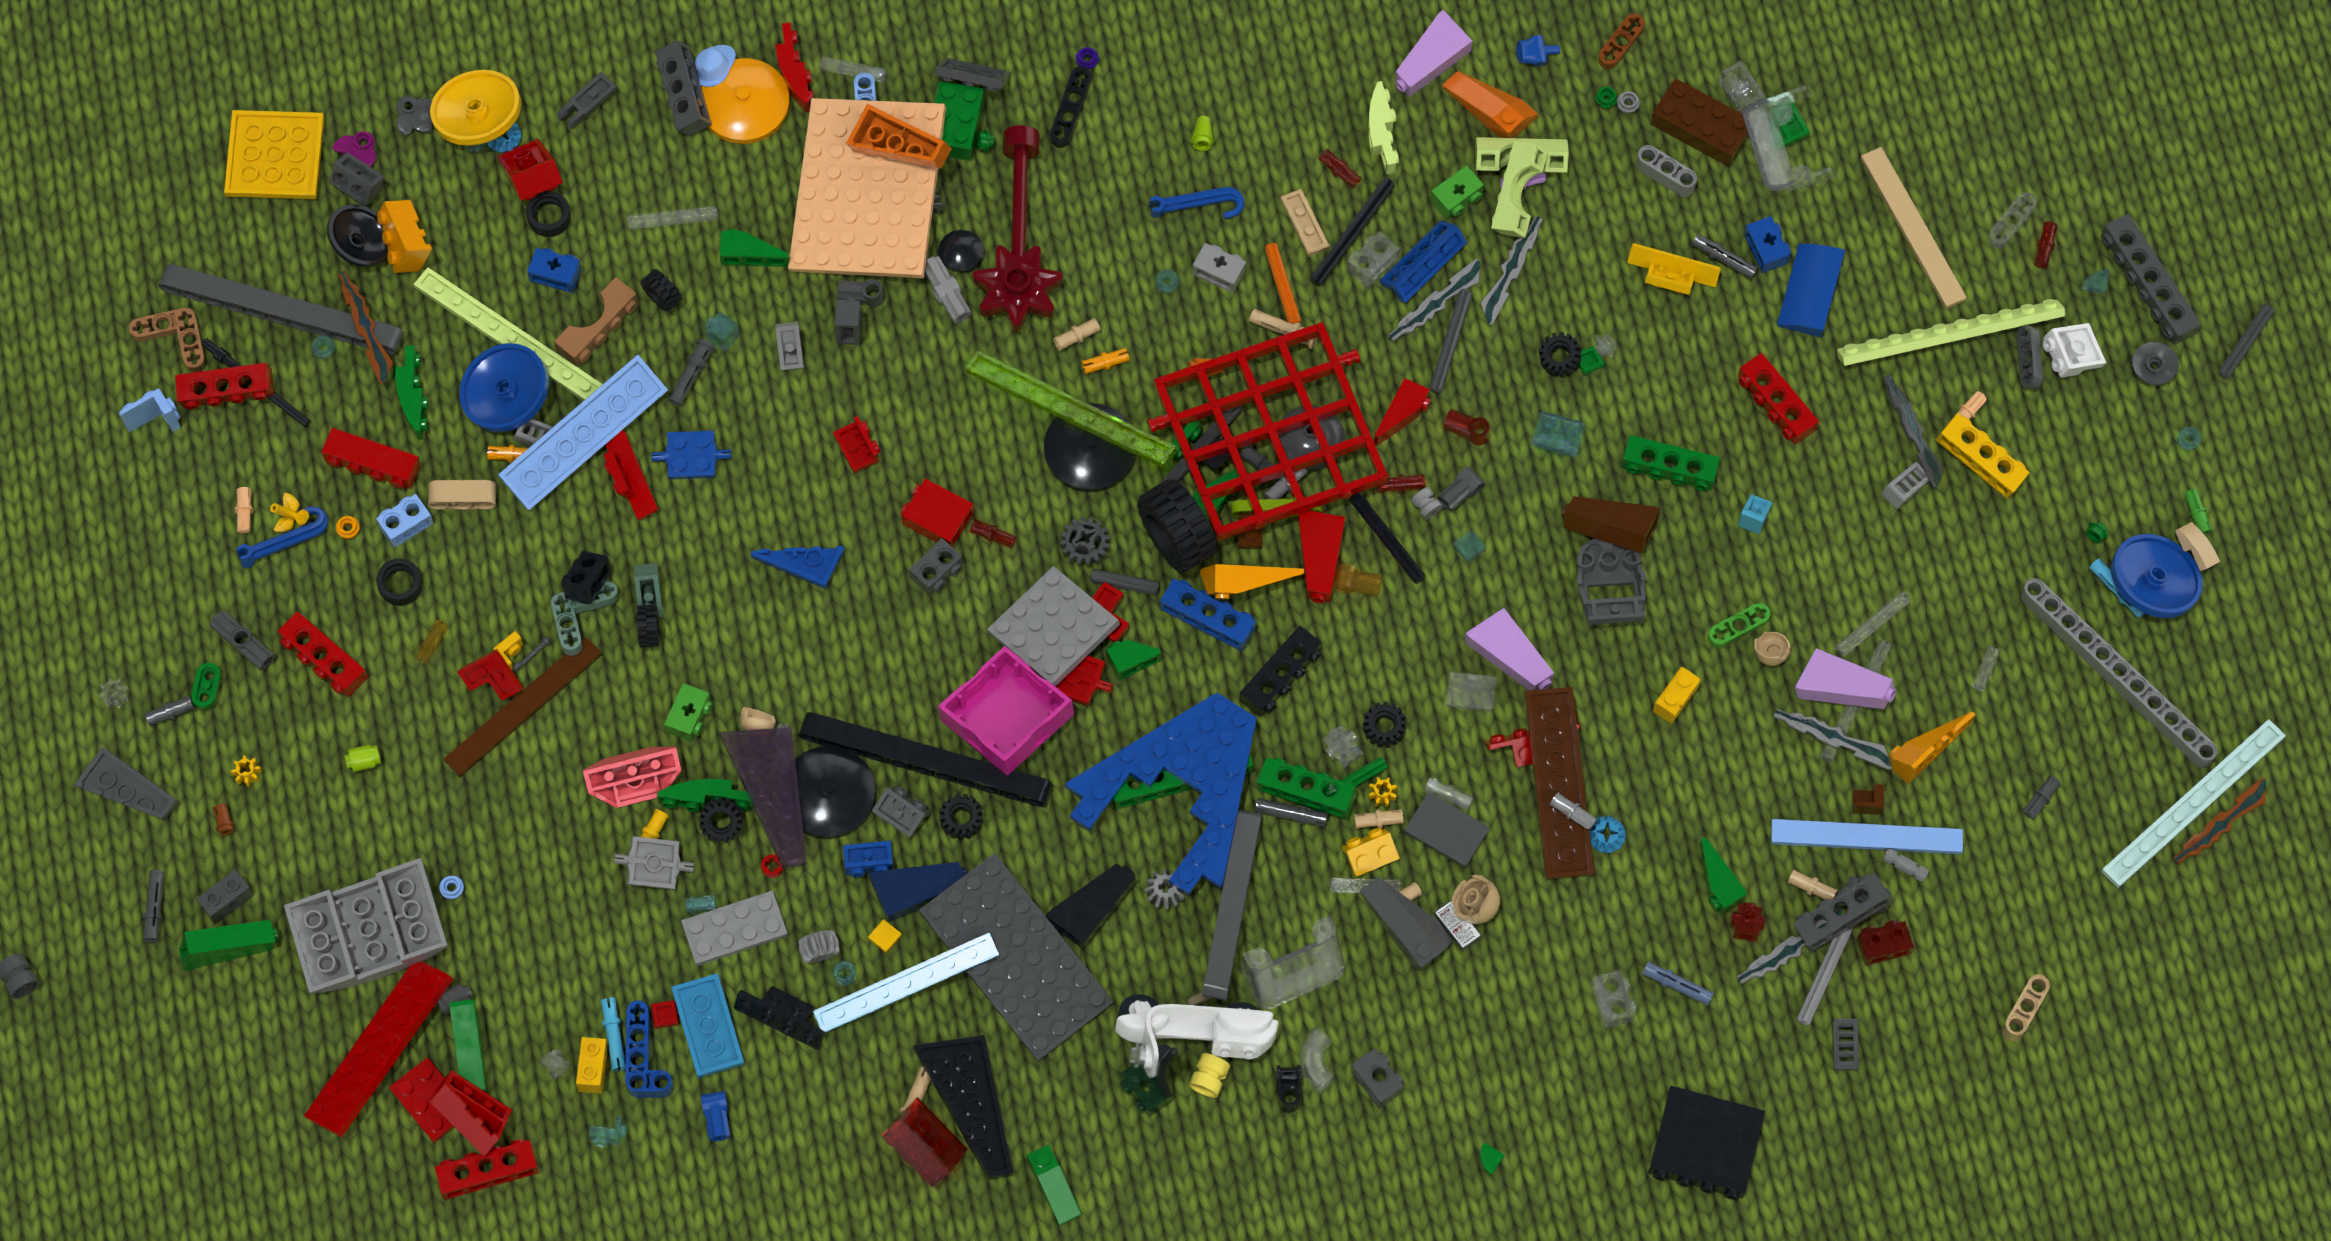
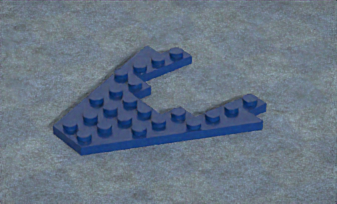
M1213 694L1065 784V788L1082 798L1071 813L1070 819L1090 831L1130 775L1150 788L1164 769L1201 793L1190 809L1189 814L1208 825L1171 876L1169 883L1188 896L1202 877L1221 889L1224 883L1256 717L1221 694Z

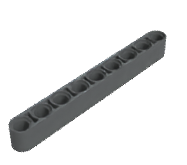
M1238 810L1204 982L1203 997L1227 1000L1262 813Z

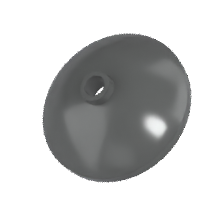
M1312 405L1313 409L1320 407ZM1301 406L1289 411L1281 420L1304 413ZM1336 415L1319 421L1329 446L1345 441L1343 425ZM1309 425L1278 435L1288 460L1319 450L1313 434L1307 433V430L1310 429ZM1325 462L1305 469L1307 471H1317L1327 467Z

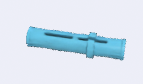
M2100 558L2091 564L2089 569L2119 598V602L2122 605L2125 604L2137 618L2145 614L2124 599L2114 584L2111 569Z
M605 998L600 1003L604 1017L602 1026L606 1029L611 1071L618 1072L617 1061L620 1064V1071L626 1070V1062L619 1027L621 1019L618 1018L616 998H609L610 1008H608L607 998Z

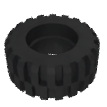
M1167 479L1140 495L1137 501V508L1142 524L1161 556L1176 571L1187 572L1214 555L1217 546L1210 523L1195 498L1190 495V492L1180 482Z

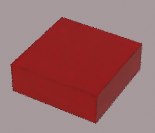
M675 1000L651 1004L655 1029L679 1025Z

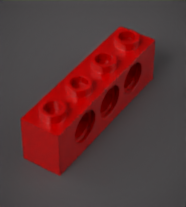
M1760 353L1740 367L1738 373L1739 383L1753 394L1752 397L1756 404L1763 406L1767 411L1768 418L1771 422L1778 424L1783 436L1788 441L1791 440L1796 445L1817 431L1820 421L1763 353ZM1763 380L1767 385H1759L1757 381ZM1777 397L1782 402L1776 403L1771 398ZM1786 415H1793L1796 419L1789 420Z
M267 363L175 375L177 402L183 408L185 407V409L189 410L197 409L199 405L206 404L208 406H220L221 402L228 401L231 403H242L244 399L250 398L265 400L267 396L274 395L272 368ZM247 380H252L251 386L243 389V384ZM225 383H229L228 389L224 392H220L221 386ZM206 386V391L198 395L199 388Z
M298 611L278 630L279 642L287 650L292 648L297 653L296 657L304 665L309 663L314 668L313 672L320 679L324 680L326 678L330 681L331 688L339 695L343 693L349 698L368 678L363 667ZM303 638L310 639L307 644H299ZM319 653L327 654L323 659H316ZM338 667L344 668L339 674L332 673Z
M525 1139L515 1140L511 1142V1145L502 1148L501 1146H494L485 1156L474 1152L464 1155L463 1159L456 1161L448 1159L440 1162L439 1166H435L444 1200L539 1174L530 1140L525 1141ZM506 1158H516V1162L513 1165L507 1166L504 1164ZM486 1163L493 1165L489 1172L480 1171L481 1166ZM461 1170L469 1171L468 1176L464 1179L456 1177Z

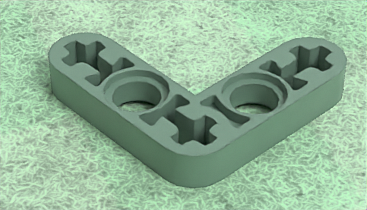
M609 581L605 582L598 593L599 599L596 600L595 597L591 604L565 599L564 592L552 597L551 607L561 648L566 655H576L583 648L575 614L615 604L619 599L616 584ZM605 591H610L611 595L606 596ZM560 602L565 604L566 612L564 613L561 612ZM565 620L573 622V625L569 628H562L560 626ZM572 635L574 646L570 647L567 636Z

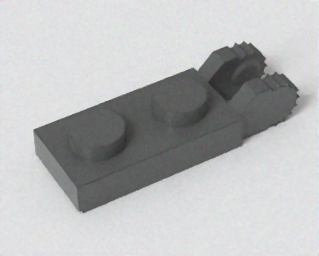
M600 72L568 100L569 102L558 112L557 117L563 120L575 109L577 113L567 123V126L573 129L581 123L583 118L589 116L615 93L618 88L607 76Z

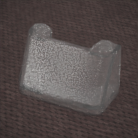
M1330 915L1314 923L1312 934L1316 942L1272 961L1269 953L1262 948H1255L1242 954L1241 972L1260 1007L1264 1009L1274 1008L1330 983L1343 975L1345 963L1336 927Z

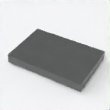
M1428 792L1405 828L1404 833L1461 867L1466 868L1488 834L1490 827Z

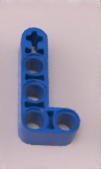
M633 1001L628 1005L626 1011V1086L629 1094L634 1098H664L673 1091L672 1078L664 1070H650V1013L644 1002ZM637 1011L642 1012L640 1014V1024H637L635 1017ZM640 1033L644 1035L643 1040L639 1042L632 1040L635 1034ZM635 1057L644 1058L640 1065L632 1064V1060ZM636 1080L644 1082L642 1087L638 1089L631 1087V1085ZM659 1080L668 1081L667 1086L664 1088H658L655 1085Z

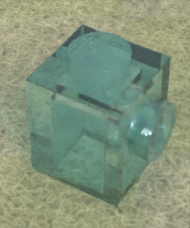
M718 312L715 317L712 316L705 325L707 340L725 352L739 336L738 324L721 312Z

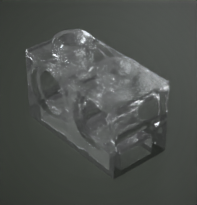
M1380 231L1375 236L1371 235L1363 244L1364 247L1359 251L1355 250L1348 258L1347 271L1367 288L1399 258L1400 248ZM1381 248L1384 249L1385 252L1378 253L1375 251V249ZM1366 263L1369 267L1362 268L1359 264Z
M1621 970L1593 977L1591 987L1604 1028L1632 1022L1634 1013H1637L1636 1005L1633 999H1629L1627 993L1630 990L1626 976L1622 977ZM1614 984L1618 990L1610 992L1606 989L1605 985ZM1620 1006L1625 1012L1616 1014L1612 1008Z

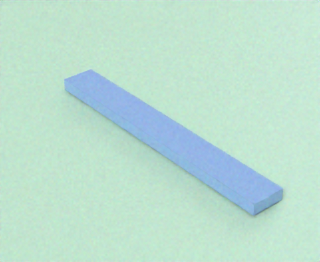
M1772 819L1771 844L1888 850L1890 848L1895 851L1962 854L1963 829Z

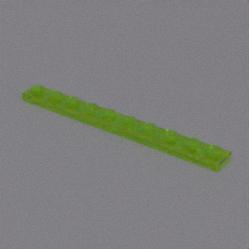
M980 351L976 352L966 366L967 373L1162 468L1167 466L1176 453V446Z

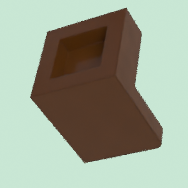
M1874 784L1872 790L1853 791L1852 814H1882L1884 809V785Z

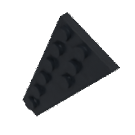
M985 1035L914 1045L913 1050L987 1179L1012 1176L1013 1169Z

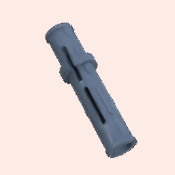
M1648 961L1642 975L1662 983V987L1668 986L1708 1006L1714 992L1674 974L1673 970L1669 969L1667 971Z

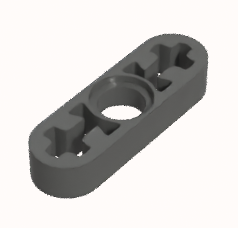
M2024 325L2020 327L2017 333L2020 383L2025 388L2036 390L2040 387L2043 380L2040 335L2036 327ZM2032 353L2031 359L2028 362L2029 354Z

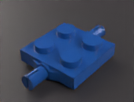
M714 431L667 432L665 452H651L652 462L666 461L669 480L715 478L717 459H731V449L717 450Z

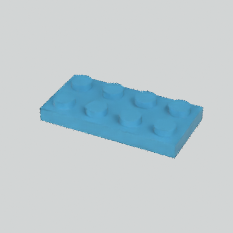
M718 973L672 986V992L697 1077L702 1078L745 1065Z

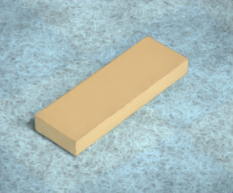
M1302 189L1281 196L1280 201L1307 256L1310 257L1328 250L1329 244Z

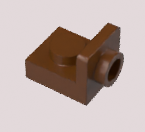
M1246 512L1240 514L1239 520L1253 516V513ZM1254 528L1240 533L1238 536V549L1262 550V528Z

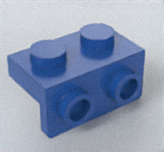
M891 841L843 845L846 875L862 877L865 873L893 870Z

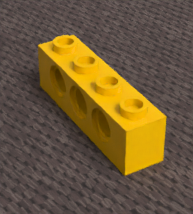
M1958 413L1935 439L2006 499L2014 493L2030 473L2022 462L2014 460L2008 455L2005 448L1996 445L1990 440L1988 434L1975 428L1967 417L1961 416ZM1961 435L1968 437L1970 443H1965ZM1980 450L1985 451L1988 458H1983L1980 455ZM1998 465L2003 466L2006 470V473L2000 472L1998 470Z

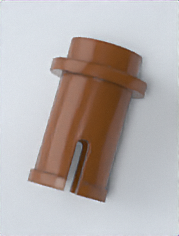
M217 804L216 807L212 808L217 822L216 831L222 836L233 833L235 824L230 819L227 804Z

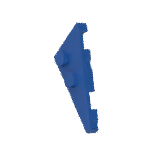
M843 546L821 549V547H812L810 549L804 547L785 548V550L778 551L760 549L752 551L751 558L826 589L845 549Z

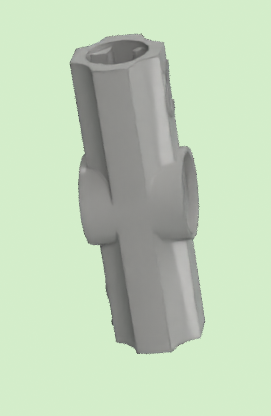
M939 256L927 259L925 274L932 285V291L937 301L944 305L953 323H961L967 320L971 315V311L961 295L956 279L949 275Z

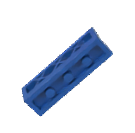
M1440 221L1379 282L1382 286L1393 289L1398 299L1406 303L1467 241L1457 225Z

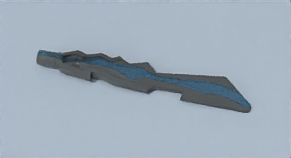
M1888 375L1883 378L1888 390L1887 394L1894 410H1897L1900 422L1908 439L1914 441L1919 451V454L1916 455L1932 487L1935 488L1938 486L1944 468L1921 435L1924 429L1916 421L1917 414L1913 412L1912 404L1906 400L1905 393L1897 387L1892 376Z

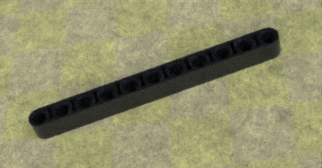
M807 712L805 714L798 735L800 738L815 744L844 748L861 757L1037 807L1046 806L1052 788V782L1042 777L1013 770L1007 776L993 763L817 713Z

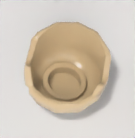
M1764 632L1762 636L1754 640L1755 655L1765 665H1779L1790 654V642L1785 635L1778 632Z
M748 707L742 708L740 725L748 734L765 736L773 731L776 723L773 715Z

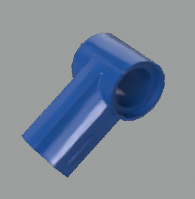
M725 1091L702 1094L701 1102L703 1114L706 1116L709 1140L718 1142L730 1138Z

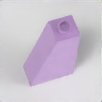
M1444 10L1439 12L1396 71L1395 85L1400 92H1405L1408 97H1411L1471 52L1472 40Z
M1504 608L1466 633L1465 643L1527 690L1548 689L1552 685L1554 672Z
M1817 648L1795 686L1797 698L1879 709H1885L1887 703H1891L1896 694L1893 679Z

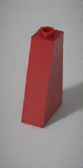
M1307 510L1298 513V529L1307 599H1311L1315 603L1330 602L1345 517Z

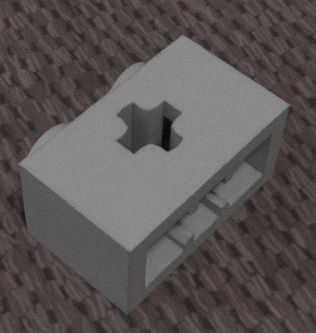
M1204 243L1193 263L1192 275L1234 293L1246 271V261L1239 255H1231L1224 252L1217 245Z

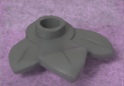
M404 96L398 100L396 110L399 114L397 127L403 135H409L413 129L422 133H431V100L426 98L416 100L411 96ZM408 103L412 106V109L406 110L404 105Z

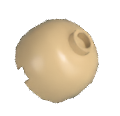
M1472 875V879L1468 881L1463 880L1455 889L1452 897V904L1455 909L1453 912L1465 922L1482 924L1488 922L1497 913L1500 906V895L1497 887L1482 875Z

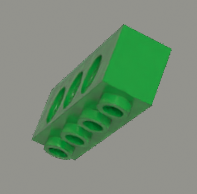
M1629 435L1621 468L1626 469L1631 474L1642 473L1652 479H1666L1676 485L1686 484L1693 486L1699 491H1712L1720 457ZM1648 456L1653 461L1645 462L1642 457ZM1672 462L1675 464V467L1669 468L1664 463ZM1695 468L1698 472L1690 473L1687 469Z
M1266 757L1256 782L1260 792L1308 806L1318 811L1328 812V814L1346 820L1357 796L1356 786L1348 780L1340 779L1339 781L1331 778L1330 775L1324 772H1318L1317 774L1309 771L1308 768L1302 765L1292 766L1280 758L1270 759ZM1284 776L1291 777L1288 782L1280 781ZM1306 783L1313 784L1311 789L1306 790L1302 788ZM1328 790H1334L1336 792L1331 797H1327L1324 795L1325 792Z

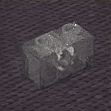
M1742 61L1722 70L1719 83L1741 114L1749 116L1763 108L1765 95Z

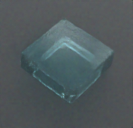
M1472 530L1453 543L1454 548L1467 563L1486 550V546Z

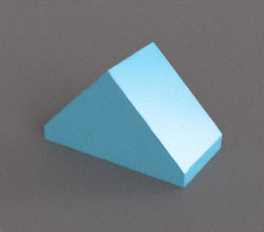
M1751 494L1742 510L1738 526L1760 534L1773 502Z

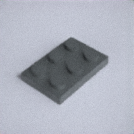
M944 57L936 66L935 75L941 76V79L945 81H954L956 79L963 81L964 85L976 86V84L985 86L987 90L998 91L1009 81L1010 71Z

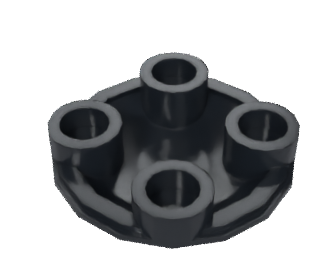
M956 230L944 236L940 242L938 253L942 263L949 269L970 273L982 260L984 247L976 234L967 230Z

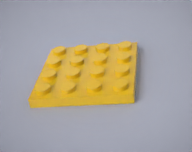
M232 110L224 189L225 197L317 199L324 114Z

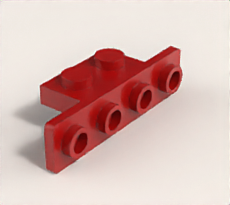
M622 430L605 444L608 452L603 454L606 460L604 466L609 475H612L614 478L613 487L616 493L629 500L636 518L642 520L657 512L658 506L628 436Z
M1577 722V729H1579L1580 724ZM1527 729L1514 730L1513 734L1504 736V734L1493 735L1490 737V740L1484 741L1485 746L1489 750L1511 745L1516 767L1532 764L1530 738Z

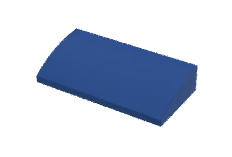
M1816 244L1798 245L1777 323L1778 327L1822 337L1844 256V249Z

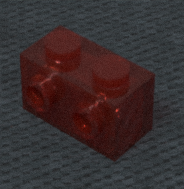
M1893 920L1885 923L1883 927H1866L1861 930L1857 937V943L1865 966L1911 955L1914 949L1906 921L1898 922V920Z

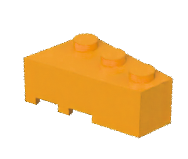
M411 200L385 201L377 213V220L382 225V239L388 248V262L392 265L394 273L420 271L432 251V247L424 242L423 237L426 234L424 229L419 230L416 222H419V218Z

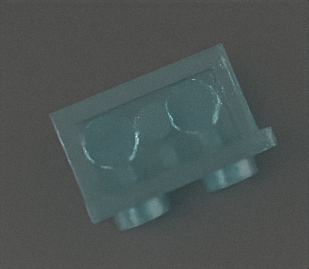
M1541 411L1531 445L1576 457L1585 423Z

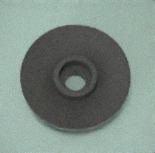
M2145 343L2135 351L2132 358L2134 373L2141 381L2150 385L2166 384L2175 377L2178 371L2179 363L2175 352L2163 343ZM2154 364L2158 369H2152L2150 365Z

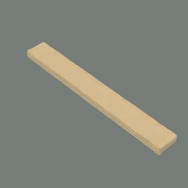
M1882 147L1861 155L1860 159L1945 310L1966 301V295Z

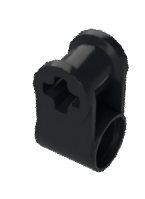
M1277 1065L1276 1081L1279 1108L1285 1113H1293L1300 1105L1301 1065L1296 1067H1281ZM1287 1095H1291L1296 1100L1292 1103H1288L1284 1101L1283 1098Z

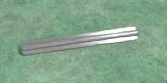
M1853 927L1832 939L1797 1016V1021L1800 1024L1806 1026L1810 1024Z

